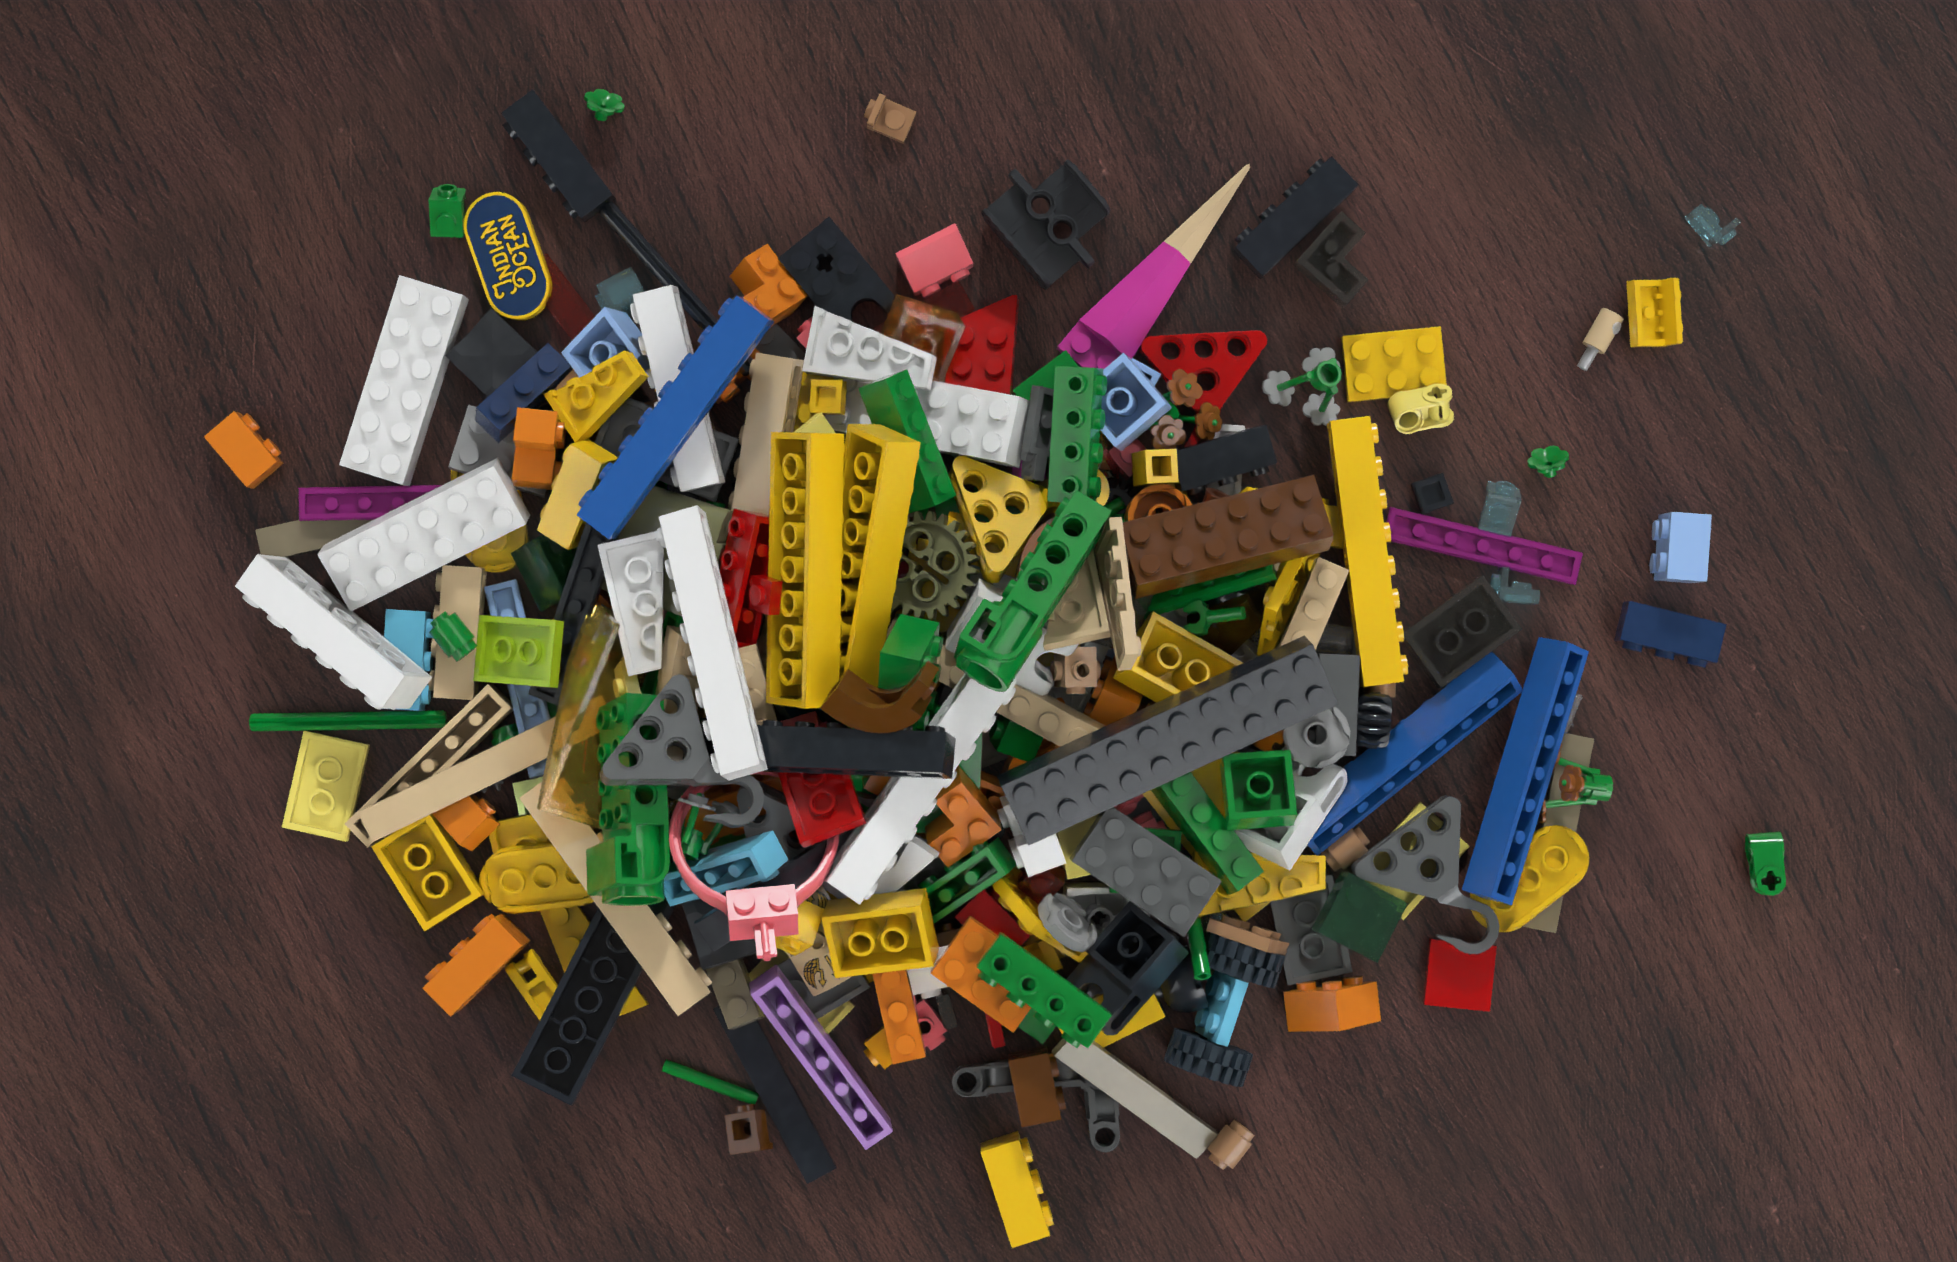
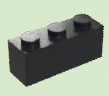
M1267 425L1255 426L1178 449L1179 482L1174 483L1176 489L1186 491L1187 496L1206 491L1205 485L1218 481L1220 487L1237 482V475L1249 472L1250 477L1268 473V466L1276 464L1277 460Z

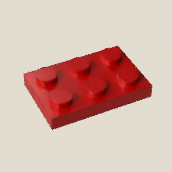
M778 772L794 827L803 848L867 824L851 775Z

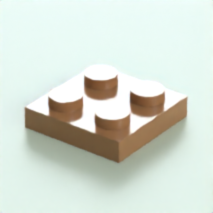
M1222 915L1221 920L1211 918L1209 920L1207 932L1268 953L1286 955L1289 943L1279 940L1281 933L1253 926L1252 930H1250L1251 923Z

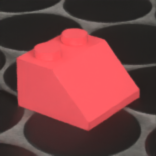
M955 223L895 253L897 262L914 296L922 294L923 298L938 292L941 289L939 284L949 279L955 283L970 275L969 269L973 268V261Z

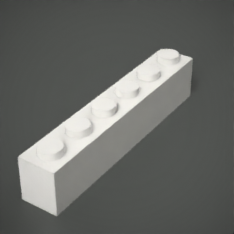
M673 285L633 294L634 303L630 304L633 320L635 323L640 324L642 336L638 337L639 347L642 355L648 357L650 369L646 370V374L649 376L647 378L651 389H656L657 397L666 382L669 380L674 382L681 372L678 366L688 353L694 354L677 286ZM658 397V401L654 402V407L658 404L661 398ZM707 413L674 458V467L670 468L673 484L675 487L679 486L681 492H689L725 483L709 413Z

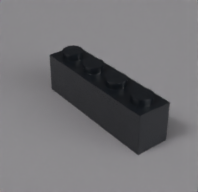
M533 89L501 113L507 120L502 126L514 141L520 137L527 147L522 152L534 167L537 164L542 166L547 173L542 177L553 193L558 190L561 191L567 199L562 205L573 219L580 216L584 222H587L599 213L606 203L616 200Z
M1332 156L1326 162L1321 158L1306 171L1310 177L1301 185L1297 181L1294 182L1282 194L1286 200L1278 207L1272 203L1259 216L1262 222L1254 230L1248 226L1235 238L1238 245L1234 248L1233 252L1259 279L1265 276L1358 187L1359 184Z

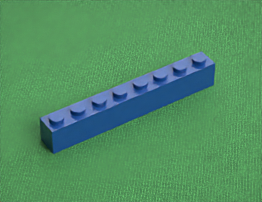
M736 295L733 300L728 298L718 311V315L721 316L714 327L709 325L702 332L698 339L701 345L694 354L688 353L678 366L681 372L674 382L669 380L658 393V397L661 399L655 408L649 407L638 421L641 427L634 437L628 435L618 448L621 454L615 463L609 462L600 472L598 478L601 482L594 491L589 489L581 498L578 504L581 509L577 516L607 539L617 538L775 322L743 297Z
M1542 637L1538 638L1462 887L1463 891L1500 903L1513 904L1589 651L1569 642Z
M1492 651L1488 652L1485 656L1477 659L1460 676L1452 679L1434 697L1426 700L1409 717L1398 722L1395 728L1390 731L1389 744L1385 748H1369L1354 761L1347 763L1344 766L1347 772V785L1307 844L1310 850L1315 855L1321 854L1523 692L1512 671Z

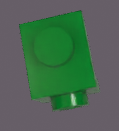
M443 184L433 188L428 200L431 237L464 238L465 188H457V186L452 184Z

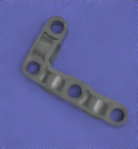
M1056 1058L1060 1076L1053 1078L1055 1087L1062 1085V1088L1080 1087L1084 1089L1086 1119L1088 1120L1091 1143L1100 1152L1107 1153L1113 1151L1120 1141L1119 1103ZM1008 1059L963 1064L955 1069L952 1076L953 1090L962 1097H988L990 1094L1007 1092L1015 1094ZM965 1072L973 1074L976 1077L975 1085L969 1089L960 1087L957 1082L959 1075ZM1107 1127L1114 1132L1110 1142L1100 1143L1096 1140L1095 1134L1100 1128Z

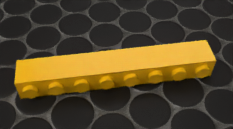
M1370 416L1332 420L1327 423L1344 563L1345 568L1349 570L1346 578L1356 655H1360V687L1404 682L1403 675L1408 674V663L1406 655L1400 654L1399 642L1404 641L1402 622H1396L1395 609L1400 608L1398 589H1392L1391 576L1396 574L1394 557L1393 555L1388 556L1386 543L1391 542V529L1389 522L1384 523L1382 509H1387V498L1385 489H1379L1378 476H1383L1381 457H1375L1374 443L1379 442L1377 424L1371 423Z

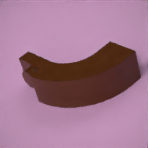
M927 661L908 684L897 689H881L872 686L848 669L832 687L820 709L846 726L865 732L890 733L905 729L917 722L924 714L932 699L930 695L937 685L933 682V679L939 668L930 661Z

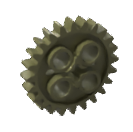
M918 511L914 513V521H911L908 517L902 549L906 547L918 558L928 561L927 564L945 576L949 583L945 585L933 574L923 571V567L919 563L910 559L902 552L900 562L906 561L909 571L903 578H898L897 576L892 610L898 611L903 606L902 614L911 616L914 611L915 617L923 619L926 612L930 620H936L937 610L947 617L949 616V605L958 610L961 608L957 600L959 597L970 599L965 589L967 586L976 587L977 585L970 580V575L980 574L978 569L971 567V563L980 560V557L969 552L977 546L974 542H965L970 534L969 531L962 530L957 533L960 526L958 521L954 520L947 526L948 516L941 514L936 521V514L932 511H928L925 520L922 513ZM926 534L929 539L928 546L924 550L918 551L916 540L920 535ZM952 553L955 558V564L950 570L945 571L942 567L943 557ZM933 581L935 585L934 594L929 598H925L922 594V587L926 582Z

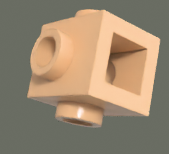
M1077 647L1069 656L1054 653V661L1050 665L1054 687H1066V694H1086V687H1097V680L1101 675V666L1097 660L1096 647Z

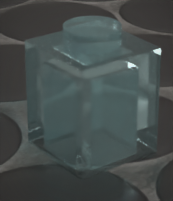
M629 267L596 284L600 293L595 295V298L601 309L607 307L627 312L630 310V304L634 303L633 294L645 292L635 270Z

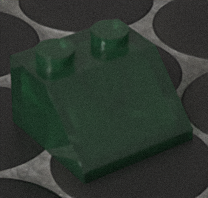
M545 535L532 539L511 553L540 612L559 604L578 548L567 550Z

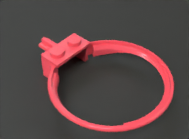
M778 772L754 773L760 775L775 776L779 778ZM714 785L689 786L681 798L688 799L689 793L703 794ZM678 801L669 825L670 852L678 872L693 893L707 904L726 914L730 941L755 939L757 959L763 958L764 961H771L772 957H777L775 937L799 935L797 909L803 901L814 894L827 878L836 857L839 834L827 839L825 853L819 866L797 889H795V884L728 890L726 891V896L700 881L685 860L681 845V833L684 819L692 805Z

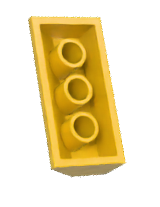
M1153 611L1136 633V636H1139L1141 641V655L1137 657L1131 670L1118 671L1117 668L1113 678L1157 703L1241 665L1243 662Z

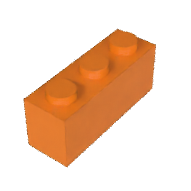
M907 970L872 974L892 1064L926 1057L925 1045Z

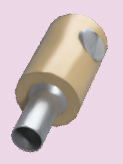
M1606 308L1600 310L1582 342L1587 348L1577 367L1587 371L1597 353L1605 354L1615 334L1620 331L1624 320L1620 315Z

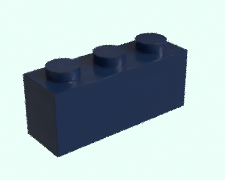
M547 343L476 407L475 421L500 443L515 429L517 407L537 409L546 401L543 394L557 387L571 372V365Z
M1624 601L1614 640L1623 642L1622 648L1642 652L1643 647L1654 649V656L1674 660L1675 655L1687 657L1686 664L1706 668L1707 663L1718 662L1727 624L1633 601Z

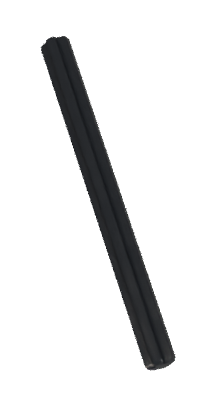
M613 202L606 203L599 211L603 219L664 287L669 285L678 287L682 307L703 331L709 325L714 327L718 321L717 318ZM750 356L739 369L743 376L749 375L750 364L753 360Z

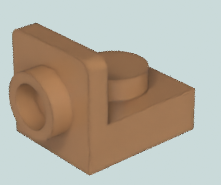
M880 93L876 101L870 100L864 113V118L868 119V129L904 144L917 112L886 99V96Z

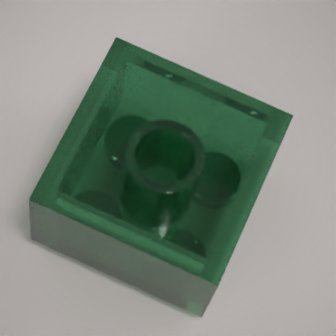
M1341 871L1311 930L1369 961L1378 963L1408 903L1349 872Z

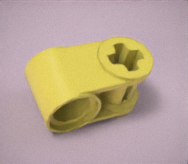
M1432 384L1423 388L1400 391L1392 395L1388 400L1387 406L1395 427L1403 434L1446 427L1454 420V413L1450 409L1449 404L1452 398V389L1445 384Z

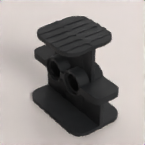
M1068 159L1035 189L1014 168L1008 174L1009 179L1014 185L987 209L984 208L981 214L986 224L1003 241L1014 257L1026 268L1027 272L1033 276V279L1042 288L1047 290L1051 284L1079 260L1087 269L1095 263L1092 256L1080 244L1078 239L1100 220L1107 217L1111 209L1105 198L1099 194V191L1092 186V183L1086 179L1078 167ZM1037 198H1043L1050 204V209L1045 214H1037L1032 210L1031 203ZM1059 223L1067 224L1071 228V236L1064 240L1056 238L1053 234L1054 226Z

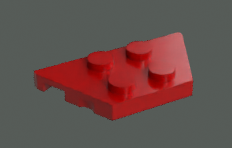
M1011 295L950 322L945 383L1012 395L1019 308L1017 295Z

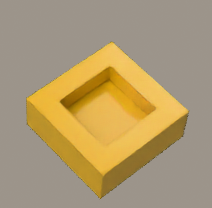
M811 379L809 413L816 414L822 412L823 415H845L847 382L844 380Z

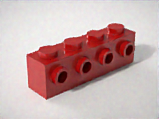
M734 508L732 518L728 524V536L725 550L721 557L720 574L738 648L757 643L763 613L749 609V590L752 585V575L768 576L769 515Z

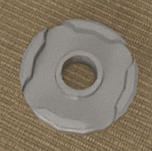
M1334 706L1283 729V741L1286 750H1291V757L1296 762L1306 767L1323 768L1334 764L1344 756L1349 745L1351 731L1347 718ZM1313 725H1320L1326 731V738L1321 744L1316 745L1308 740L1307 732Z
M1051 893L1047 894L1038 905L1039 918L1047 931L1059 943L1077 952H1084L1095 943L1097 939L1096 926L1093 922L1090 924L1084 918L1087 913L1076 901L1059 893H1056L1054 896Z

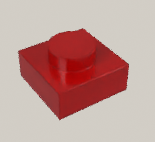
M752 575V585L749 590V609L766 615H779L783 581L765 575Z

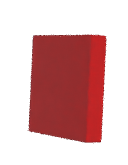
M1429 938L1423 1004L1490 1012L1497 946L1492 945L1482 953L1467 954L1459 951L1452 944L1442 939Z

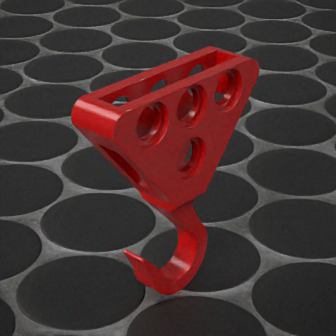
M1259 330L1148 336L1140 346V353L1155 371L1161 373V377L1166 383L1172 380L1173 372L1178 369L1184 370L1187 374L1194 373L1196 377L1200 374H1209L1213 378V389L1203 391L1202 396L1195 399V404L1188 407L1196 416L1197 413H1200V407L1205 402L1211 403L1212 406H1217L1221 412L1223 404L1266 346L1267 337ZM1232 339L1241 340L1245 345V353L1241 356L1232 355L1228 351V342ZM1199 341L1208 342L1212 346V355L1207 358L1199 357L1194 349L1195 344ZM1165 343L1176 344L1180 351L1179 357L1173 360L1165 358L1161 352L1162 346ZM1197 424L1184 448L1197 444L1201 439L1196 435Z

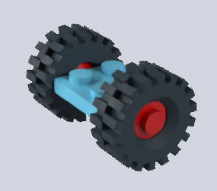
M1206 931L1204 938L1209 966L1215 970L1205 987L1209 1007L1197 1011L1195 1017L1196 1032L1174 1028L1164 1061L1213 1081L1243 1087L1253 1054L1237 1046L1230 1045L1229 1042L1249 984L1248 982L1275 989L1286 956L1268 953Z

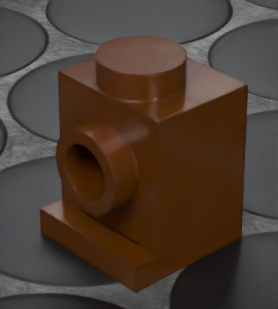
M755 1104L735 1107L736 1113L724 1115L730 1155L773 1149V1143L769 1141L765 1109L756 1110Z

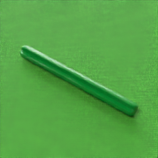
M444 710L254 713L249 718L251 731L443 728L447 724V714Z

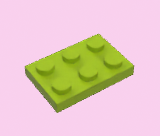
M479 615L473 681L558 688L564 621Z

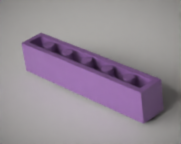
M774 965L749 983L750 995L864 1149L867 1150L892 1133L893 1128L888 1114L778 965Z

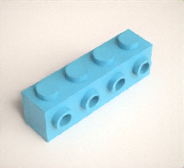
M772 830L711 848L707 856L700 854L698 861L685 860L700 881L722 894L733 888L742 889L754 882H766L773 879L779 874L778 869L788 861V858ZM671 863L669 871L664 878V895L669 905L674 906L700 899L684 882L675 863Z

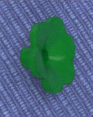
M596 89L594 92L585 93L584 100L587 102V107L595 111V118L597 120L606 121L608 116L624 111L625 105L622 103V97L618 94L609 93L604 89Z
M1554 445L1548 446L1545 449L1538 448L1531 452V457L1527 460L1529 468L1543 473L1544 477L1552 478L1556 476V471L1566 466L1565 462L1569 460V453L1565 450H1560L1558 446Z

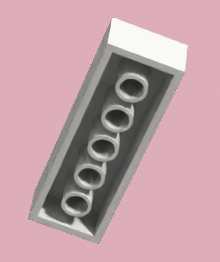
M399 275L339 465L404 486H410L449 364V359L445 355L455 345L469 301L468 298L462 294Z
M834 377V380H844L847 382L845 415L825 416L835 433L846 435L848 424H872L858 390L859 387L871 382ZM932 381L931 390L915 388L940 453L952 456H966L974 460L1019 468L1029 400L1020 396Z
M498 457L323 545L317 555L351 612L526 525L530 514Z
M257 554L235 585L236 588L244 593L242 598L248 604L255 608H262L268 613L266 618L272 624L279 628H286L292 633L291 639L296 644L306 649L310 648L317 654L315 659L321 665L329 669L334 668L341 674L339 678L345 685L352 689L358 688L366 695L364 700L378 710L382 708L392 710L410 709L432 678V676L353 611L350 612L345 604L288 557Z

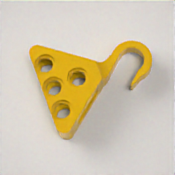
M958 456L954 459L949 472V478L956 493L954 497L965 528L970 533L968 536L970 542H974L977 545L973 551L975 555L980 557V560L977 562L982 576L989 583H997L1004 576L1041 521L1048 514L1055 513L1061 502H1047L1048 489L1041 485L966 456ZM1098 469L1097 477L1101 479V493L1097 497L1096 502L1105 506L1110 488L1107 478ZM972 484L977 487L978 492H969L963 485ZM1006 506H1015L1021 513L1011 514L1006 509ZM983 514L989 519V522L981 523L976 520L974 515ZM993 544L999 548L1000 552L991 553L986 549L985 545Z

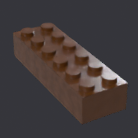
M1314 475L1123 522L1129 579L1135 599L1329 551L1334 538Z

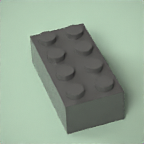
M1114 807L1098 815L1070 857L1072 862L1183 937H1185L1222 882L1209 871Z

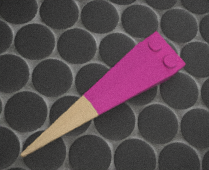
M1250 164L1245 165L1077 322L1056 349L1061 353L1067 350L1079 367L1105 369L1122 353H1125L1132 359L1250 169Z

